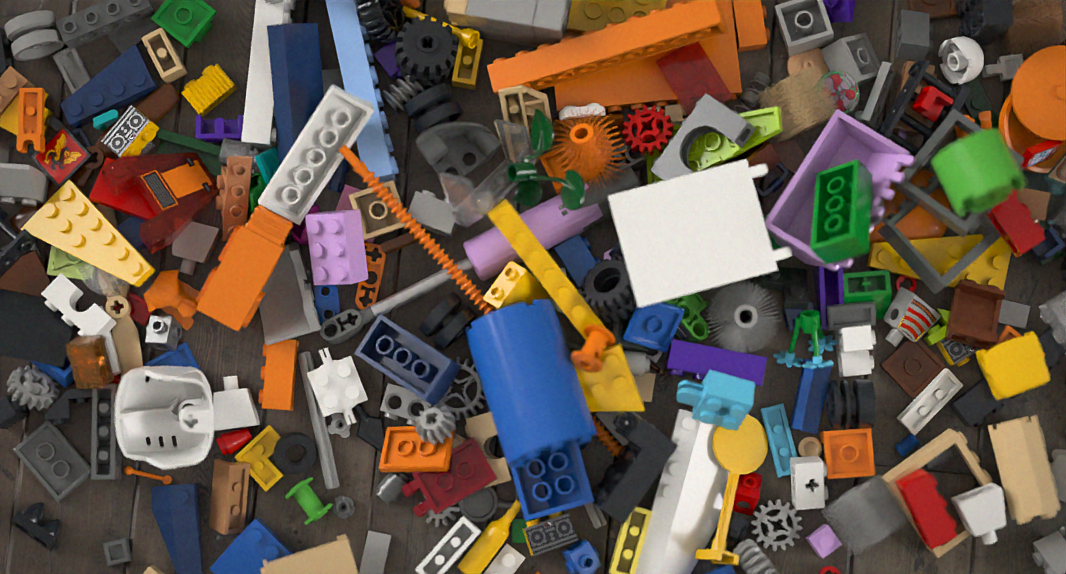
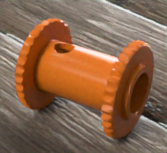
M587 325L584 333L588 339L582 351L573 352L571 359L578 368L589 373H598L603 368L599 358L605 346L610 347L615 344V337L602 326Z

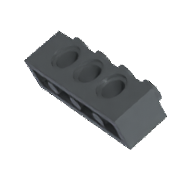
M106 0L56 21V25L63 42L70 49H73L152 16L156 11L151 0Z
M92 384L91 480L121 479L122 450L119 446L115 428V403L119 384Z

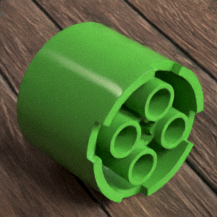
M998 129L984 130L963 138L941 151L932 160L937 176L958 216L965 215L964 212L969 210L975 214L1005 201L1013 189L1019 191L1026 184Z

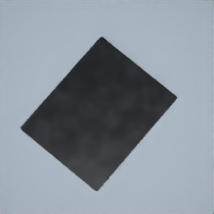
M0 289V355L63 367L74 325L71 327L61 318L64 314L59 309L56 312L50 309L44 303L47 300L46 298ZM76 304V311L78 312L79 305Z

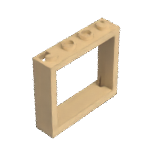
M950 428L881 477L884 480V484L887 485L886 487L890 488L889 491L893 493L892 496L895 497L894 499L898 502V505H901V510H904L903 513L906 514L905 516H907V519H909V522L920 538L921 536L895 481L918 470L953 444L981 486L990 484L992 481L989 473L985 469L982 470L978 465L980 462L978 456L967 448L966 444L968 441L961 432L957 433ZM962 523L955 528L957 537L933 550L927 545L925 546L930 553L939 558L971 534L967 532Z

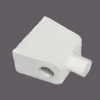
M237 376L223 377L225 391L214 392L213 394L214 431L260 425L250 389H239Z
M990 483L951 498L967 532L974 536L981 535L984 544H992L997 541L995 530L1006 525L1001 487Z

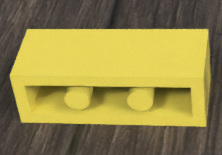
M636 506L624 524L621 523L608 569L609 574H635L653 511Z

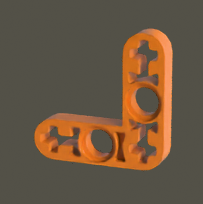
M364 242V246L367 247L366 251L374 253L375 249H378L382 257L373 261L371 256L366 255L367 271L375 272L377 274V281L374 284H367L365 280L358 283L355 303L360 310L377 303L386 262V254L382 251L381 246ZM362 286L369 289L376 288L375 293L372 291L369 293V298L373 302L372 304H367V307H363V303L360 302V299L366 296V290H362Z

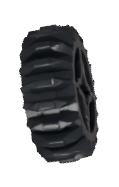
M356 0L358 4L357 11L360 14L359 18L362 20V26L366 28V33L371 34V38L378 43L395 41L399 31L402 32L403 25L406 23L404 18L405 12L400 0Z

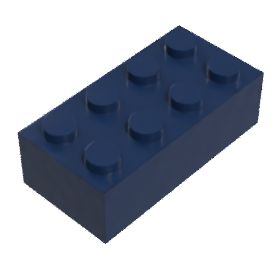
M379 314L355 351L356 355L434 406L436 403H439L462 367L382 314Z

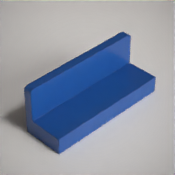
M805 359L803 360V364H806V362L809 361L813 362V360ZM831 366L824 367L823 369L818 367L815 369L802 367L789 425L790 429L817 434Z

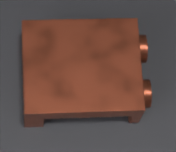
M970 279L959 280L954 287L944 339L985 350L992 349L998 341L999 334H996L1001 303L1006 295V291L1000 290L999 287L994 285L984 286L977 284L974 280Z

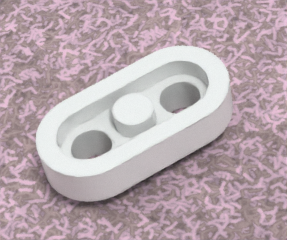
M590 103L582 107L570 105L564 107L559 112V120H565L566 118L574 119V117L575 119L580 118V112L581 118L582 113L583 118L591 117L590 113L591 115L594 113L592 117H597L601 112L603 113L600 116H606L605 108L598 103Z

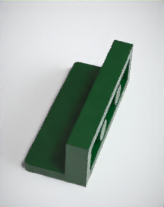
M159 128L157 138L160 140L155 156L157 159L182 166L188 163L185 158L190 157L192 162L197 160L206 174L216 177L221 175L223 165L220 162L227 163V158L230 154L227 148Z

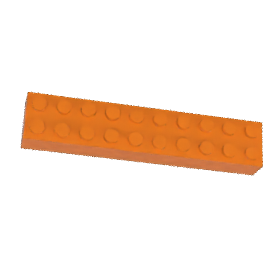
M695 0L689 3L681 1L675 3L673 8L667 10L663 8L655 9L650 12V15L644 17L640 15L633 16L622 24L610 23L604 26L605 29L599 31L588 30L577 38L565 37L560 40V43L554 45L543 44L537 47L538 50L532 52L527 50L520 51L515 54L516 57L495 59L493 64L487 65L493 92L499 96L498 90L519 85L536 91L728 33L721 5L718 0Z

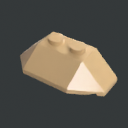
M519 85L498 90L512 163L522 162V157H528L537 152L531 145V128L535 109L541 110L552 123L547 94ZM539 156L530 160L529 162L531 164H536L539 160Z

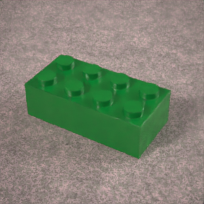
M859 159L816 173L811 250L826 265L869 252L873 175Z

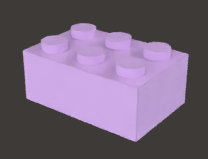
M360 209L322 211L305 215L314 285L353 284L367 280L368 271Z

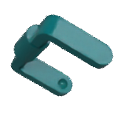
M110 110L93 118V126L97 130L104 132L122 116L118 117L119 114L116 110Z

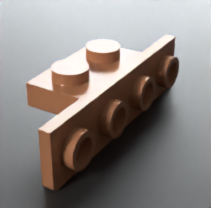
M228 156L227 166H222L221 175L217 176V187L220 189V194L216 196L215 204L216 210H220L223 218L222 241L229 240L235 227L247 223L252 166L250 156Z

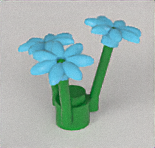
M804 310L800 313V317L795 318V328L789 349L786 352L780 351V354H773V356L777 359L778 364L786 363L788 368H791L793 365L799 368L802 366L809 369L817 367L823 369L824 367L832 366L833 362L831 360L822 361V355L820 354L823 353L824 349L833 351L832 346L836 345L838 340H832V335L826 337L823 335L818 311ZM800 327L804 333L812 334L813 340L808 341L809 345H811L808 350L814 351V356H812L813 362L809 361L803 365L800 364L803 362V359L795 358L796 354L793 352Z

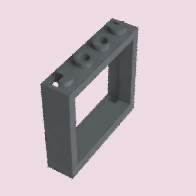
M953 109L914 157L916 161L913 166H907L902 172L906 176L903 182L895 183L894 188L964 238L968 232L973 234L981 224L978 221L982 214L987 216L994 206L975 214L972 213L964 222L910 183L955 126H958L969 135L984 131L980 126ZM1009 148L1020 172H1022L1024 167L1021 165L1025 158Z
M937 173L927 181L930 184L927 188L923 185L919 188L929 196L939 187L947 196ZM906 199L897 207L899 212L896 215L891 212L881 221L884 225L878 230L881 236L934 294H937L1001 237L990 219L982 214L978 220L981 224L977 230L984 238L940 276L895 226L917 206L916 203ZM970 210L965 211L964 216L968 219L973 212Z

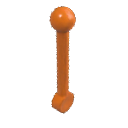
M131 466L124 468L126 475L135 474L163 481L166 485L171 484L173 480L169 475L163 477L134 470Z

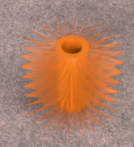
M584 117V124L579 121V125L577 123L572 128L567 125L571 131L563 130L570 134L555 133L554 135L567 137L563 138V140L561 138L558 140L554 139V141H566L564 144L561 143L555 146L564 147V149L562 148L552 154L566 152L562 157L554 160L558 161L561 158H568L564 163L557 165L559 167L563 164H570L565 170H560V172H565L573 168L574 165L573 170L579 171L578 173L583 172L581 177L586 174V179H588V175L591 174V186L592 175L593 181L595 175L596 182V179L598 180L597 174L605 170L610 174L611 172L607 171L605 167L611 169V166L609 167L608 164H617L616 166H618L619 163H611L609 161L620 159L613 158L611 155L614 156L626 151L612 152L624 145L623 143L619 146H611L622 138L609 140L613 135L620 132L606 135L611 129L617 128V126L603 130L609 123L615 120L598 127L602 121L594 125L597 120L595 117L594 122L592 121V124L589 125L591 118H589L588 122L587 117V124H585L586 118Z

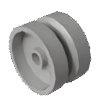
M41 10L25 13L9 20L5 24L4 29L7 38L10 41H14L11 44V50L16 60L26 61L42 58L57 52L64 46L60 32L55 30L57 28V20L52 11Z

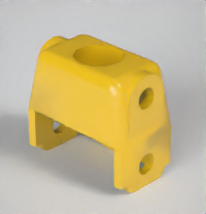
M1033 331L1024 333L1023 337L1003 342L987 352L984 349L976 351V358L982 373L988 381L996 400L1016 395L1050 381L1043 351Z

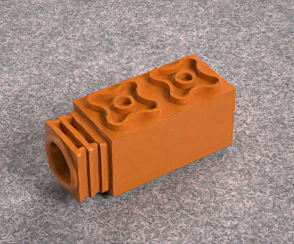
M262 205L257 206L250 220L241 226L238 225L233 230L218 258L221 261L219 267L216 266L212 269L195 302L199 303L196 309L237 332L242 327L246 329L266 294L262 291L287 247L284 243L294 227L293 222Z

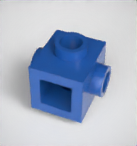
M579 538L561 550L566 560L565 567L570 574H595L596 569L601 566L598 560L600 557L598 551L586 540Z

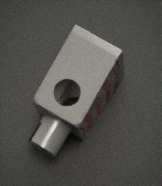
M901 286L884 316V321L892 327L885 340L897 347L903 337L912 342H917L941 315L916 294Z

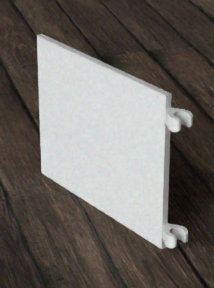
M747 159L607 196L638 308L777 271L776 261L791 256L789 247L772 251L752 178L763 176L768 172L766 164L749 168Z

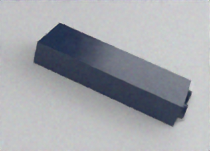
M318 23L267 26L279 167L324 99Z

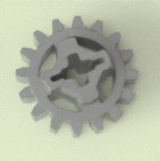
M26 365L24 369L19 366L16 371L13 370L7 382V386H9L8 393H14L13 400L19 399V405L21 406L28 404L29 409L36 406L38 411H41L42 407L49 409L50 405H54L60 390L57 389L59 384L52 382L53 379L50 376L48 377L46 373L40 372L38 367H35L34 370L31 369L29 365Z
M779 499L776 500L775 505H773L771 500H767V507L760 504V513L753 512V515L757 517L756 520L750 521L751 524L756 526L755 529L751 530V533L759 535L755 541L761 542L763 540L764 548H767L770 544L772 551H776L777 546H780L782 550H786V543L793 546V537L800 538L796 531L803 528L797 525V522L802 520V518L794 516L797 512L796 508L789 510V502L781 506V500ZM779 509L775 515H766L770 510ZM787 515L791 519V528L788 527L786 522ZM779 519V524L785 531L782 529H775L773 531L774 526L767 520L777 522ZM761 522L766 526L765 536L761 530ZM784 534L787 536L783 540L774 541L778 535Z

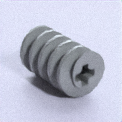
M409 75L404 77L405 81L398 78L396 79L398 87L390 84L391 93L383 90L382 95L396 113L397 108L405 111L403 108L404 102L407 103L411 100L412 96H417L419 90L421 92L426 90L425 86H421V81L416 80L415 84L409 82ZM428 81V86H430L431 88L434 87L432 81Z

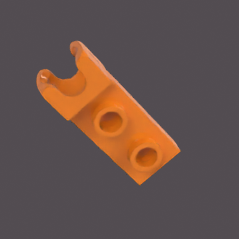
M19 88L17 151L19 153L26 154L30 143H34V149L39 153L43 154L45 152L44 88Z

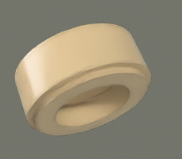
M805 437L798 444V453L801 457L820 456L822 445L814 437Z

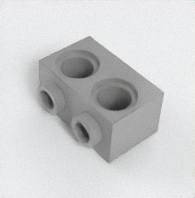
M388 383L380 410L385 412L384 417L398 420L400 416L408 419L407 424L417 426L415 419L421 416L413 415L412 406L415 403H421L424 406L425 412L427 405L431 407L432 404L424 401L406 388ZM393 396H399L402 400L401 407L396 410L392 409L389 405V401Z

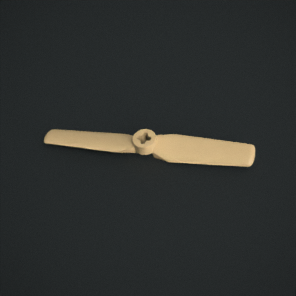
M101 204L95 205L115 227L118 226L114 209ZM98 268L100 286L108 299L106 312L117 322L112 328V338L122 371L120 373L122 380L123 376L131 369L143 367L138 329L130 315L131 303L128 300L130 283ZM117 302L124 305V308L120 309V313L113 310V307L117 306Z

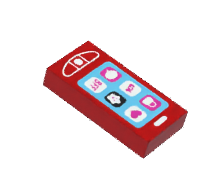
M1047 140L1027 148L1022 154V157L1025 159L1021 166L1025 169L1051 159L1063 142L1061 140Z

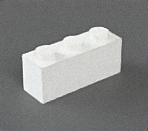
M463 515L415 571L419 574H444L478 536L481 530Z

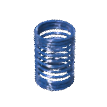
M910 433L904 440L902 439L901 443L899 442V444L895 445V449L901 456H905L907 452L918 446L919 441Z

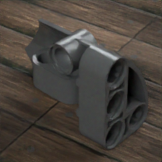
M470 122L443 124L424 132L416 140L417 147L427 160L429 166L443 183L449 187H456L494 157L498 149L503 145L488 126L484 127L481 124ZM468 155L476 158V162L472 166H467L463 163L464 158ZM443 157L441 162L436 163L439 159ZM449 170L458 172V177L455 180L450 181L446 179L445 175Z

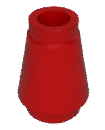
M247 427L222 433L220 437L216 438L223 456L228 453L231 455L253 440Z

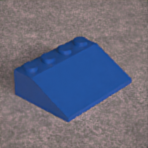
M568 441L562 443L563 447L552 452H549L548 449L541 451V456L525 461V466L513 470L511 468L525 521L594 502L577 442Z
M256 518L209 569L214 574H261L260 569L264 568L263 560L266 559L268 563L296 553L261 518Z

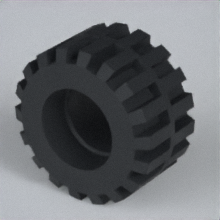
M613 257L611 260L605 259L602 263H597L594 269L588 271V276L584 277V284L581 285V290L583 291L581 294L599 319H605L606 322H611L612 320L618 322L621 318L625 320L629 318L631 313L634 314L637 302L625 258L618 259V257Z

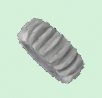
M456 357V363L462 366V370L468 371L472 375L463 380L455 378L453 380L458 385L466 383L464 389H462L464 390L463 395L465 399L457 392L452 393L453 383H451L449 389L438 403L441 407L446 406L451 413H455V420H460V413H463L464 418L468 419L467 411L469 410L476 415L477 411L474 407L477 405L483 409L484 405L479 400L480 398L486 400L485 395H482L483 389L478 373L474 371L476 369L475 364L470 368L468 366L470 362L468 358L465 359L463 365L460 364V357ZM476 381L477 394L471 402L466 394V390L471 383ZM453 397H458L466 407L451 408L445 402Z
M747 539L742 541L733 549V553L739 555L738 563L746 574H779L753 540Z

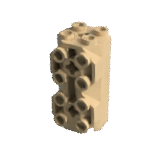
M1032 415L1031 421L1028 416L1003 421L997 424V428L995 424L989 425L988 429L1011 519H1016L1017 524L1032 521L1033 516L1040 515L1041 519L1056 516L1057 510L1061 508L1057 495L1058 490L1045 448L1046 443L1038 416Z

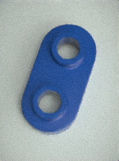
M335 284L316 285L314 289L316 310L319 322L322 324L328 320L325 318L326 311L331 310L333 312L332 317L341 313L339 292ZM325 287L330 290L327 296L322 295V289Z

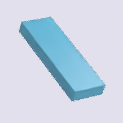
M784 404L760 409L777 477L791 475L790 458L797 457Z

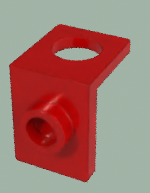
M750 472L739 475L732 511L750 516L753 515L760 495L761 474ZM744 501L749 503L750 507L742 508L737 503Z

